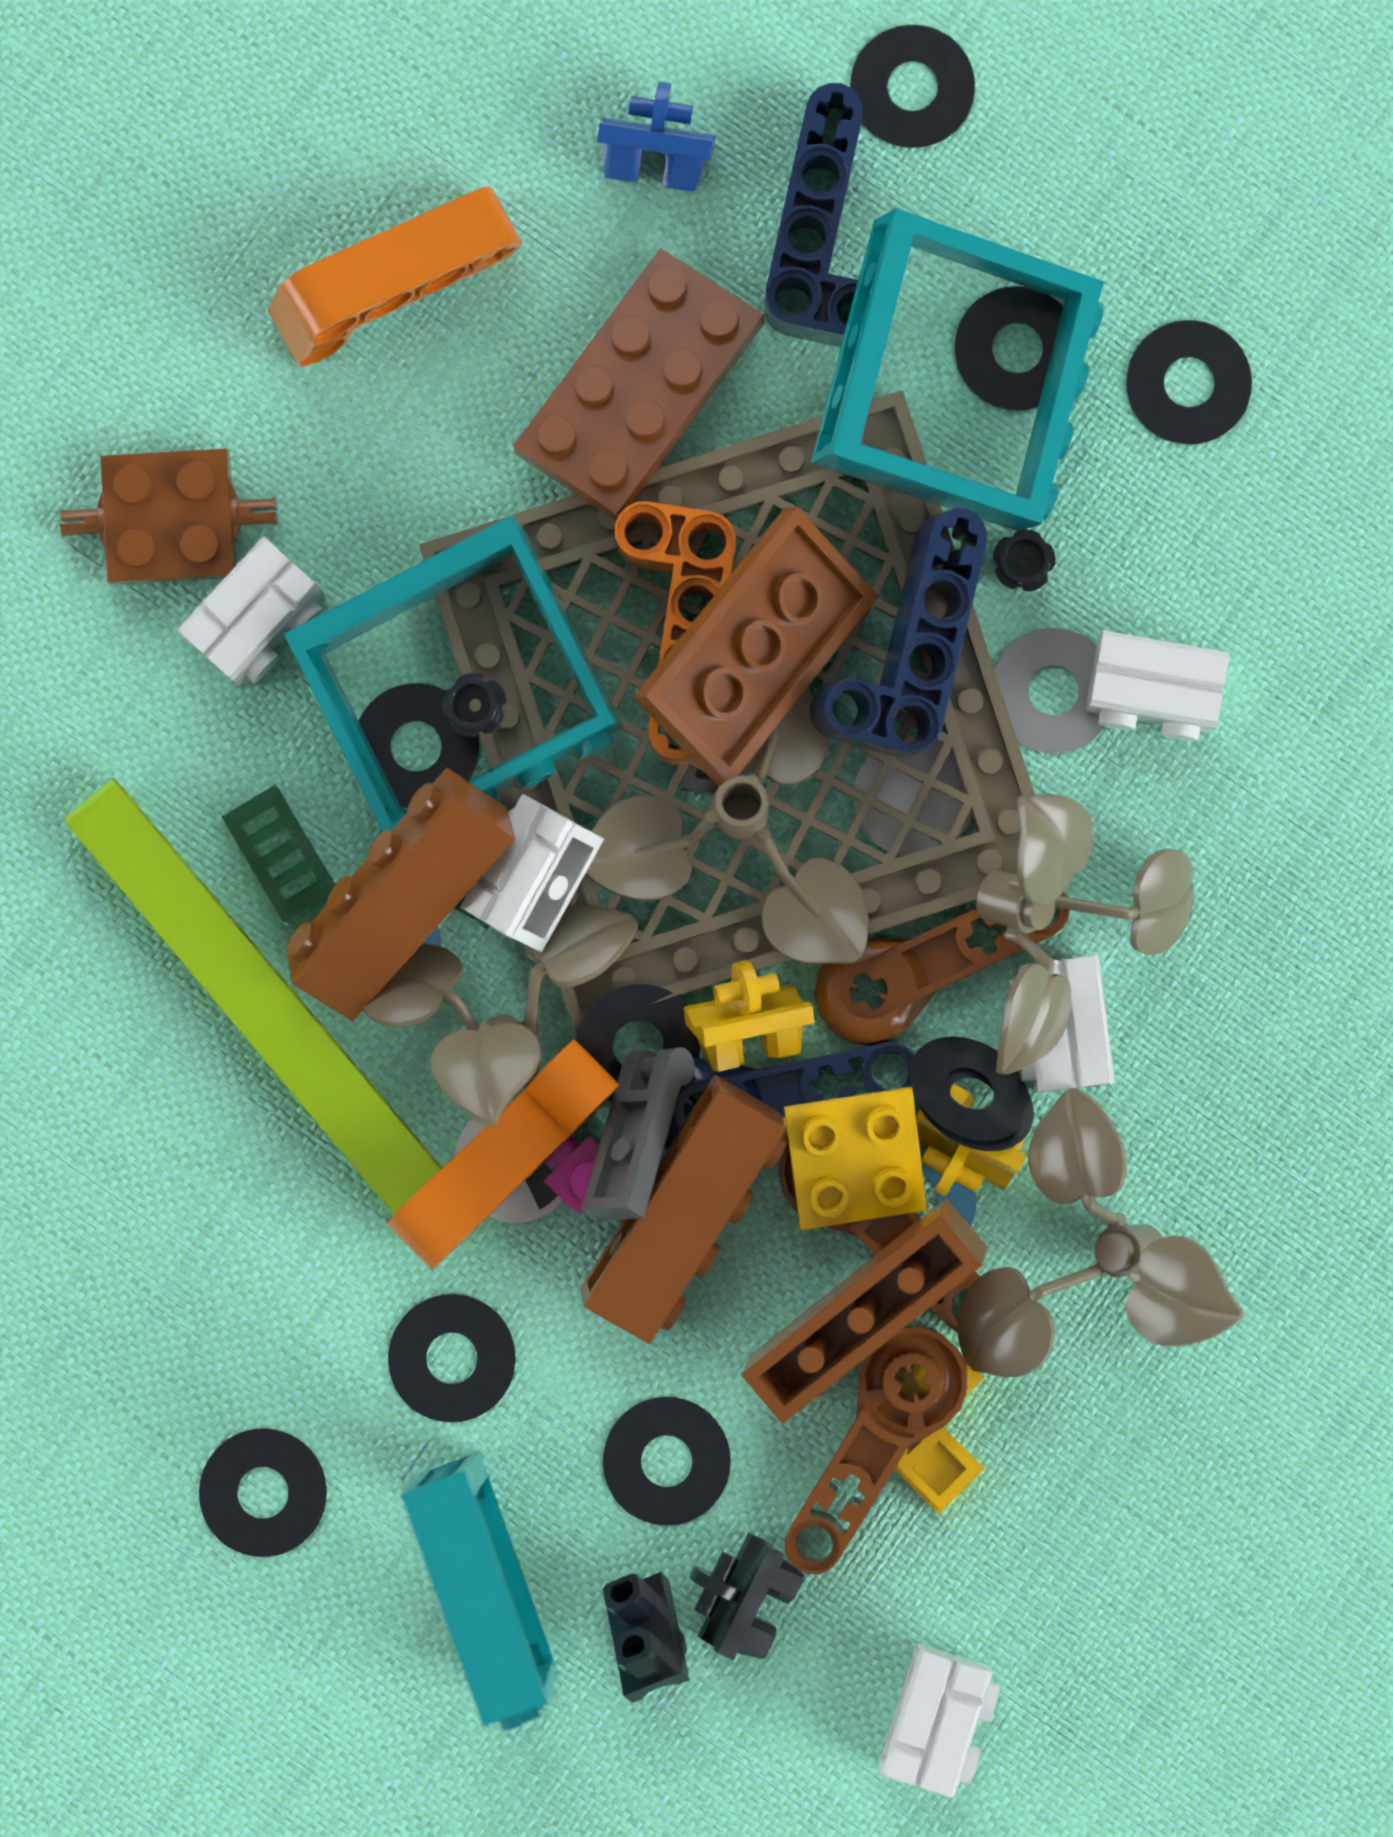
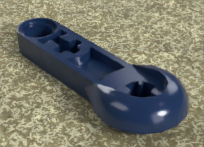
M881 1043L759 1070L740 1065L738 1068L720 1072L713 1071L704 1058H693L695 1065L694 1076L687 1085L680 1088L664 1148L666 1150L669 1148L686 1121L684 1116L685 1104L690 1106L694 1104L689 1098L697 1093H703L714 1075L721 1077L779 1111L781 1116L785 1117V1106L825 1100L822 1094H812L809 1089V1082L819 1078L818 1068L822 1066H830V1071L834 1076H841L853 1073L848 1063L849 1059L862 1058V1081L867 1091L874 1093L886 1091V1089L879 1087L872 1077V1065L879 1055L895 1053L906 1061L908 1077L900 1088L912 1087L910 1067L915 1055L906 1046L901 1044ZM856 1085L837 1090L836 1098L855 1096Z

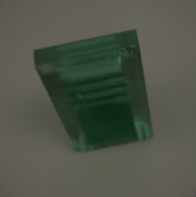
M277 784L222 816L284 924H292L327 902L332 889L337 883ZM275 807L280 817L249 836L243 825ZM287 828L293 838L261 857L256 847ZM300 849L305 860L274 878L269 867ZM312 871L318 881L287 899L281 889Z

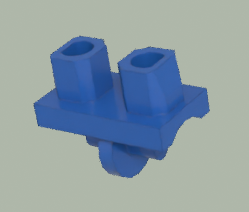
M659 81L655 99L631 96L628 115L652 118L651 125L604 118L603 122H600L597 142L604 143V177L638 182L643 150L667 153L662 186L695 192L704 169L705 160H710L713 155L716 135L666 127L667 121L691 125L693 105L670 102L672 84Z

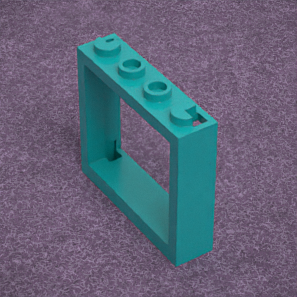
M897 208L875 219L811 463L948 509L967 508L976 513L982 520L1015 531H1022L1043 524V520L1051 514L1057 500L1058 486L1056 483H1053L1058 460L1066 454L1073 436V424L1068 422L1073 401L1083 391L1088 377L1089 366L1084 362L1088 342L1098 331L1103 318L1104 306L1099 302L1104 281ZM911 247L1065 300L1016 495L861 444Z
M512 515L284 634L382 832L385 830L392 831L407 813H404L325 653L511 556H514L594 716L468 782L500 802L496 792L518 781L522 789H525L548 779L557 772L553 764L554 762L574 752L577 753L579 759L592 756L612 745L614 741L610 733L624 727L522 523Z
M477 1452L420 1473L401 1493L482 1725L485 1727L500 1722L502 1730L508 1731L521 1727L525 1722L541 1717L539 1711L544 1708L543 1705L549 1702L558 1669L481 1453Z

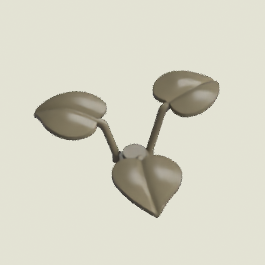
M809 686L741 771L745 773L754 772V774L735 776L726 780L717 791L715 799L716 810L708 811L704 815V819L689 834L682 836L683 822L681 815L669 802L653 795L642 794L628 797L609 808L592 829V832L604 838V841L586 874L599 886L625 898L640 901H654L666 898L679 891L687 884L691 877V861L684 848L695 845L714 826L719 825L728 836L735 839L756 837L760 841L777 876L784 883L783 886L772 890L768 894L762 907L763 931L775 950L793 961L805 964H854L859 961L866 949L869 921L864 896L855 878L837 862L823 857H815L806 861L793 877L771 838L770 830L766 827L769 811L768 796L762 786L765 777L767 776L773 782L785 786L801 783L820 769L828 753L829 738L821 735L816 730L810 717V704L814 696Z
M1031 794L1017 798L1021 820L1018 876L1000 870L989 873L978 890L976 906L981 918L1006 926L1005 939L1018 943L1037 963L1029 962L1025 964L1011 985L1004 1010L995 1072L1008 1075L1046 1056L1063 1036L1070 1015L1071 987L1068 979L1060 974H1052L1054 970L1053 959L1026 934L1046 928L1053 918L1055 908L1126 920L1133 919L1130 943L1134 950L1146 955H1156L1168 950L1177 942L1186 928L1193 906L1194 887L1192 880L1194 872L1190 860L1184 853L1167 848L1156 851L1147 858L1134 884V906L1122 907L1060 896L1061 893L1068 890L1071 886L1070 877L1079 873L1085 867L1090 857L1093 843L1091 817L1081 804L1063 796Z
M568 905L542 952L525 945L528 957L537 962V964L531 968L529 973L525 1020L523 1022H519L509 1015H499L479 1025L461 997L456 992L450 990L463 976L464 970L461 961L448 949L432 944H422L375 998L363 1007V1011L369 1018L381 1025L392 1028H406L431 1018L439 1010L442 1001L451 1005L468 1030H458L448 1034L435 1047L430 1061L433 1077L442 1092L457 1107L480 1122L493 1127L509 1101L519 1090L527 1087L539 1072L538 1064L541 1058V1048L536 1038L539 1035L536 1021L540 985L543 977L548 974L549 979L560 987L576 986L594 979L608 969L629 946L636 934L638 923L630 914L594 905Z
M1079 1088L1066 1090L1045 1115L1033 1134L1028 1153L1031 1176L1038 1189L1049 1200L1058 1204H1071L1082 1199L1085 1210L1108 1223L1109 1228L1105 1229L1097 1239L1094 1249L1097 1263L1094 1266L1041 1284L1031 1291L1022 1273L1012 1267L992 1269L974 1281L963 1298L960 1308L958 1339L966 1364L975 1372L1008 1378L1024 1376L1038 1369L1050 1355L1055 1337L1052 1316L1038 1301L1047 1295L1097 1277H1105L1107 1275L1128 1277L1132 1282L1136 1283L1126 1300L1127 1318L1143 1338L1158 1345L1183 1346L1200 1343L1225 1332L1245 1316L1243 1309L1229 1291L1218 1265L1209 1252L1199 1243L1185 1236L1171 1235L1162 1237L1156 1228L1148 1224L1127 1225L1125 1214L1113 1213L1096 1201L1095 1197L1112 1196L1123 1187L1127 1173L1125 1148L1116 1127L1097 1101Z

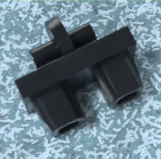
M748 1532L737 1557L722 1551L712 1572L694 1566L689 1576L690 1580L704 1588L694 1608L695 1611L707 1616L698 1637L713 1646L716 1653L733 1661L737 1653L760 1659L766 1658L776 1638L777 1627L769 1621L756 1616L766 1594L789 1604L795 1599L804 1581V1574L784 1559V1553L765 1539Z
M662 1572L644 1579L632 1573L607 1583L602 1589L623 1696L631 1703L643 1699L649 1692L657 1688L689 1681L690 1678L685 1659L687 1645L683 1633L679 1630L669 1579Z

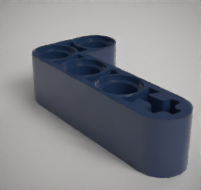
M828 83L818 87L811 94L807 102L765 291V316L775 331L786 336L841 347L846 326L840 321L837 312L844 304L853 302L858 280L829 274L859 140L863 105L859 95L851 87L842 83ZM830 109L842 111V120H840L837 126L834 147L822 144L825 118H827ZM816 167L825 168L835 175L837 184L831 190L816 192L809 189L804 183V174ZM811 228L822 236L824 244L818 251L813 253H801L791 245L789 238L796 230ZM798 289L809 297L811 304L805 312L798 315H789L780 310L775 300L784 290Z
M953 508L928 518L920 525L915 536L880 685L860 679H846L822 687L814 695L810 704V717L813 726L821 735L831 740L891 756H906L930 749L937 742L942 732L987 545V530L984 522L976 513L967 508ZM953 527L952 538L961 541V548L949 552L950 542L941 538V531ZM944 563L943 570L933 571L931 567ZM930 585L940 588L946 595L948 606L942 618L931 615L926 609L924 594ZM915 647L926 650L933 662L932 673L926 681L917 678L911 672L909 666V657ZM840 692L851 696L858 708L857 718L850 727L840 724L833 713V702ZM901 709L911 712L918 724L917 735L911 743L902 741L894 729V719Z

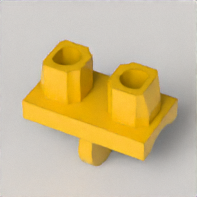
M748 960L732 964V982L713 986L715 1000L683 1007L685 1025L699 1040L704 1060L713 1071L717 1072L738 1068L744 1063L742 1039L760 1035L761 1049L768 1057L783 1058L800 1054L802 1026L815 1023L813 1005L810 1002L803 1003L796 987L792 983L779 986L776 973L757 976L754 967Z
M953 1083L950 1090L951 1097L962 1106L971 1108L975 1098L971 1096L970 1092ZM921 1108L915 1113L919 1144L927 1148L921 1158V1163L940 1173L933 1191L944 1197L954 1182L976 1193L983 1180L1004 1191L1012 1177L1017 1175L1027 1155L1020 1152L1024 1139L1014 1147L1001 1151L976 1150L958 1144L943 1135L930 1123Z

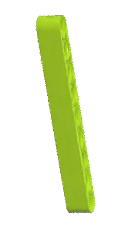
M111 778L64 818L65 822L381 1200L395 1214L443 1167L139 805L114 778Z

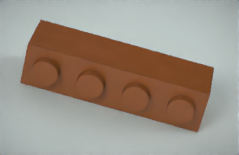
M448 768L442 772L433 784L427 783L423 785L413 796L407 814L393 830L383 831L374 840L369 849L367 859L351 877L345 876L337 882L328 897L327 905L311 923L304 922L293 933L286 951L292 985L349 1020L354 1021L364 1010L363 1007L375 998L515 840L507 807Z
M714 1075L659 1162L652 1194L644 1218L623 1219L580 1287L583 1307L649 1345L660 1328L664 1331L670 1330L683 1310L686 1299L681 1294L694 1275L702 1278L713 1264L719 1251V1244L715 1243L726 1223L736 1224L749 1207L753 1197V1191L749 1187L761 1168L767 1171L771 1170L781 1157L788 1140L783 1135L787 1128L781 1113L721 1077Z
M947 1198L944 1199L750 1355L741 1376L778 1420L784 1424L982 1267L988 1249L987 1245Z

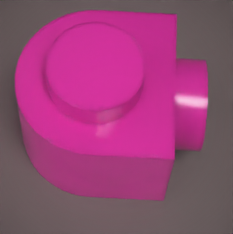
M570 1136L544 1162L553 1171L544 1182L569 1207L585 1213L581 1210L599 1148V1144L591 1136H588L581 1144Z

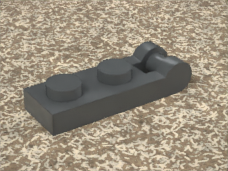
M682 1047L667 1048L661 1050L658 1054L650 1050L630 1052L625 1057L618 1078L620 1086L614 1092L581 1207L583 1212L597 1220L644 1218L665 1141L669 1134V1127L680 1088L687 1085L694 1076V1059L687 1049Z

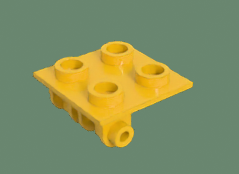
M912 1087L784 1107L785 1117L782 1118L787 1128L784 1136L788 1138L787 1142H789L801 1231L927 1210Z

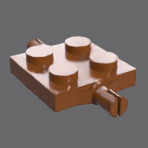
M227 448L100 456L102 492L97 504L98 508L60 510V520L63 523L85 521L84 523L60 524L62 537L99 534L106 551L107 582L111 585L225 578L236 566L235 545L241 530L240 526L278 524V514L272 511L278 510L276 497L271 499L239 500L231 481L230 451ZM255 511H272V512H257V513H253V512H255Z

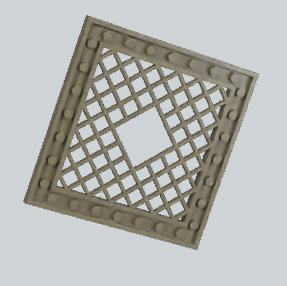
M903 390L871 400L861 444L927 465ZM823 416L658 468L633 502L648 501L706 510L723 515L724 517L762 506L749 532L731 523L736 533V538L743 541L734 560V571L749 553L752 546L760 539L757 536L772 507L781 511L784 508L797 507L783 499L823 486L810 512L799 509L818 530L844 543L839 553L845 559H847L852 548H855L884 563L872 586L877 595H879L891 570L893 571L900 595L902 594L918 529L928 518L942 513L941 506L863 480L866 491L843 480L852 476L811 463ZM833 487L865 503L850 533L818 518ZM578 495L513 514L512 516L522 523L547 574L580 564L567 590L554 583L552 585L558 597L562 599L561 603L566 613L572 604L602 619L585 651L593 666L621 679L611 699L617 711L630 684L640 689L645 683V680L635 675L650 646L653 645L661 649L662 638L656 636L666 617L670 587L666 591L637 576L640 568L630 565L627 571L601 558L618 551L615 540L616 520ZM872 510L886 552L858 538ZM504 518L419 544L423 560L440 553ZM640 520L628 528L625 537L632 547L641 544L639 550H648L652 545L656 546L660 542L662 532L655 523L648 520ZM702 530L697 533L690 547L691 552L696 557H698L697 555L710 530ZM949 530L941 531V538L950 542L949 552L954 551ZM514 556L435 596L460 676L468 673H479L487 681H497L506 695V703L502 706V711L505 714L502 724L490 734L479 733L490 770L554 737V733L569 704L593 715L586 700L575 695L579 686L574 676L566 690L535 675L550 644L558 648L559 646L549 626L545 630L516 615L529 586ZM944 563L931 567L933 571L943 570ZM591 565L622 579L607 610L576 595ZM520 583L506 609L500 589ZM631 585L663 600L647 631L616 615ZM930 585L924 594L926 609L931 615L942 618L948 606L946 595L940 588ZM879 598L875 600L843 641V645L829 672L821 670L815 677V679L823 682L820 689L826 685L842 681L837 678V675L851 647L883 663L874 681L875 684L880 685L887 653L857 638L872 607L896 619L897 607ZM684 599L680 602L678 608L696 618L703 610ZM973 604L943 723L945 733L941 732L937 740L943 743V746L928 774L898 760L897 756L842 743L828 772L825 773L818 770L811 776L822 782L807 813L775 798L780 784L772 781L766 792L768 796V809L771 806L802 822L787 852L784 853L778 850L787 869L791 867L798 871L804 864L794 857L809 827L842 843L833 861L840 865L850 847L880 862V864L850 873L855 878L864 896L869 921L868 935L976 901L981 883L993 871L1000 870L1018 876L1021 820L1017 798L1035 793ZM511 624L541 638L526 669ZM610 625L642 640L627 670L595 655ZM918 647L925 672L910 664L909 666L911 672L917 678L926 681L932 673L933 662L926 650ZM530 684L561 699L546 729H544ZM478 699L470 702L471 710L476 712L481 708V702ZM900 710L895 719L902 722L903 725L897 736L902 741H905L911 728L918 731V724L911 712L907 714ZM620 718L624 726L620 730L641 740L625 771L592 755L580 759L564 790L556 763L554 762L553 764L557 772L548 779L525 789H522L518 781L498 791L501 804L506 806L508 811L515 808L521 795L524 794L574 821L569 804L600 819L609 808L621 801L628 786L631 785L649 795L669 802L676 809L702 821L708 811L716 810L715 799L717 791L706 812L674 797L689 765L704 772L694 761L678 766L666 791L635 777L634 774L650 745L648 728L644 731ZM669 743V748L679 750L678 747ZM851 747L883 763L867 794L835 778ZM950 750L965 793L936 779ZM574 752V753L571 754V755H573L574 757H576V758L579 759V757H578V755H577L576 752ZM589 764L620 780L605 811L573 795ZM890 768L923 783L908 814L875 798ZM830 787L862 803L847 834L815 818ZM931 788L963 804L948 835L915 819ZM870 807L902 823L887 854L855 839ZM971 810L978 832L956 839ZM719 825L713 827V828H715V829H717V830H719V831L725 833V832L720 828ZM910 828L941 843L895 859ZM703 837L695 845L687 847L686 852L690 858L691 866L720 881L705 913L674 898V894L659 899V903L644 932L636 931L634 939L638 941L630 943L608 969L583 984L560 987L574 1030L578 1029L587 1010L599 998L623 986L648 984L667 989L673 993L653 1002L656 1003L731 980V968L734 962L748 960L756 972L791 960L773 948L767 940L762 926L763 903L768 894L778 888L782 881L775 873L766 893H763L734 878L749 846L766 854L758 839L755 837L737 839L741 843L725 873L693 857ZM585 873L568 905L584 904L601 907L594 882ZM728 886L759 901L758 903L713 917ZM613 893L605 908L615 910L622 896ZM667 906L699 921L653 936Z

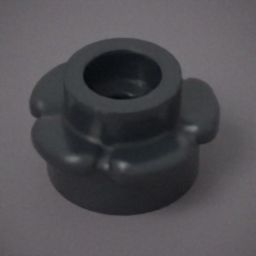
M1029 529L1017 530L1012 537H1003L997 543L993 552V560L997 563L995 574L998 580L1009 589L1021 587L1026 592L1035 591L1045 585L1048 580V572L1052 571L1055 567L1056 558L1052 546L1046 543L1039 533ZM1022 555L1027 556L1030 560L1029 565L1026 567L1018 564V558Z
M468 673L460 676L456 683L446 691L443 698V711L452 720V728L463 736L475 737L480 732L490 734L498 729L504 720L505 714L502 711V706L506 703V695L497 681H487L479 673ZM474 699H478L481 702V708L476 712L471 711L469 707L470 702Z

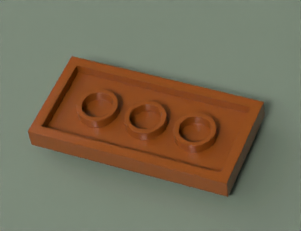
M660 248L513 445L515 455L617 521L618 515L634 502L765 324L764 314Z
M798 506L784 508L633 698L717 786H721L726 780L741 773L879 596Z

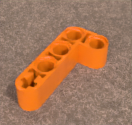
M489 186L483 187L298 270L285 279L278 287L268 308V313L298 367L309 366L325 359L342 348L349 340L354 329L492 267L515 253L522 246L523 242L493 188Z
M648 501L635 502L627 506L618 515L615 523L616 547L621 557L630 565L638 568L672 573L659 665L692 624V622L687 621L681 615L678 609L684 597L691 593H703L712 599L732 574L736 552V533L731 523L723 515L712 511ZM640 520H648L655 523L662 532L660 542L648 550H639L632 547L625 537L628 528ZM702 530H711L717 532L723 538L726 546L719 557L712 560H703L691 552L688 546L691 538ZM650 716L648 725L649 744L654 755L662 762L672 766L686 765L692 762L691 757L682 748L679 750L669 748L668 737L659 734L660 729L663 728Z
M573 1039L537 1074L526 1089L503 1110L493 1127L487 1125L417 1191L391 1217L386 1225L431 1270H434L541 1167L570 1136H573L606 1102L620 1084Z

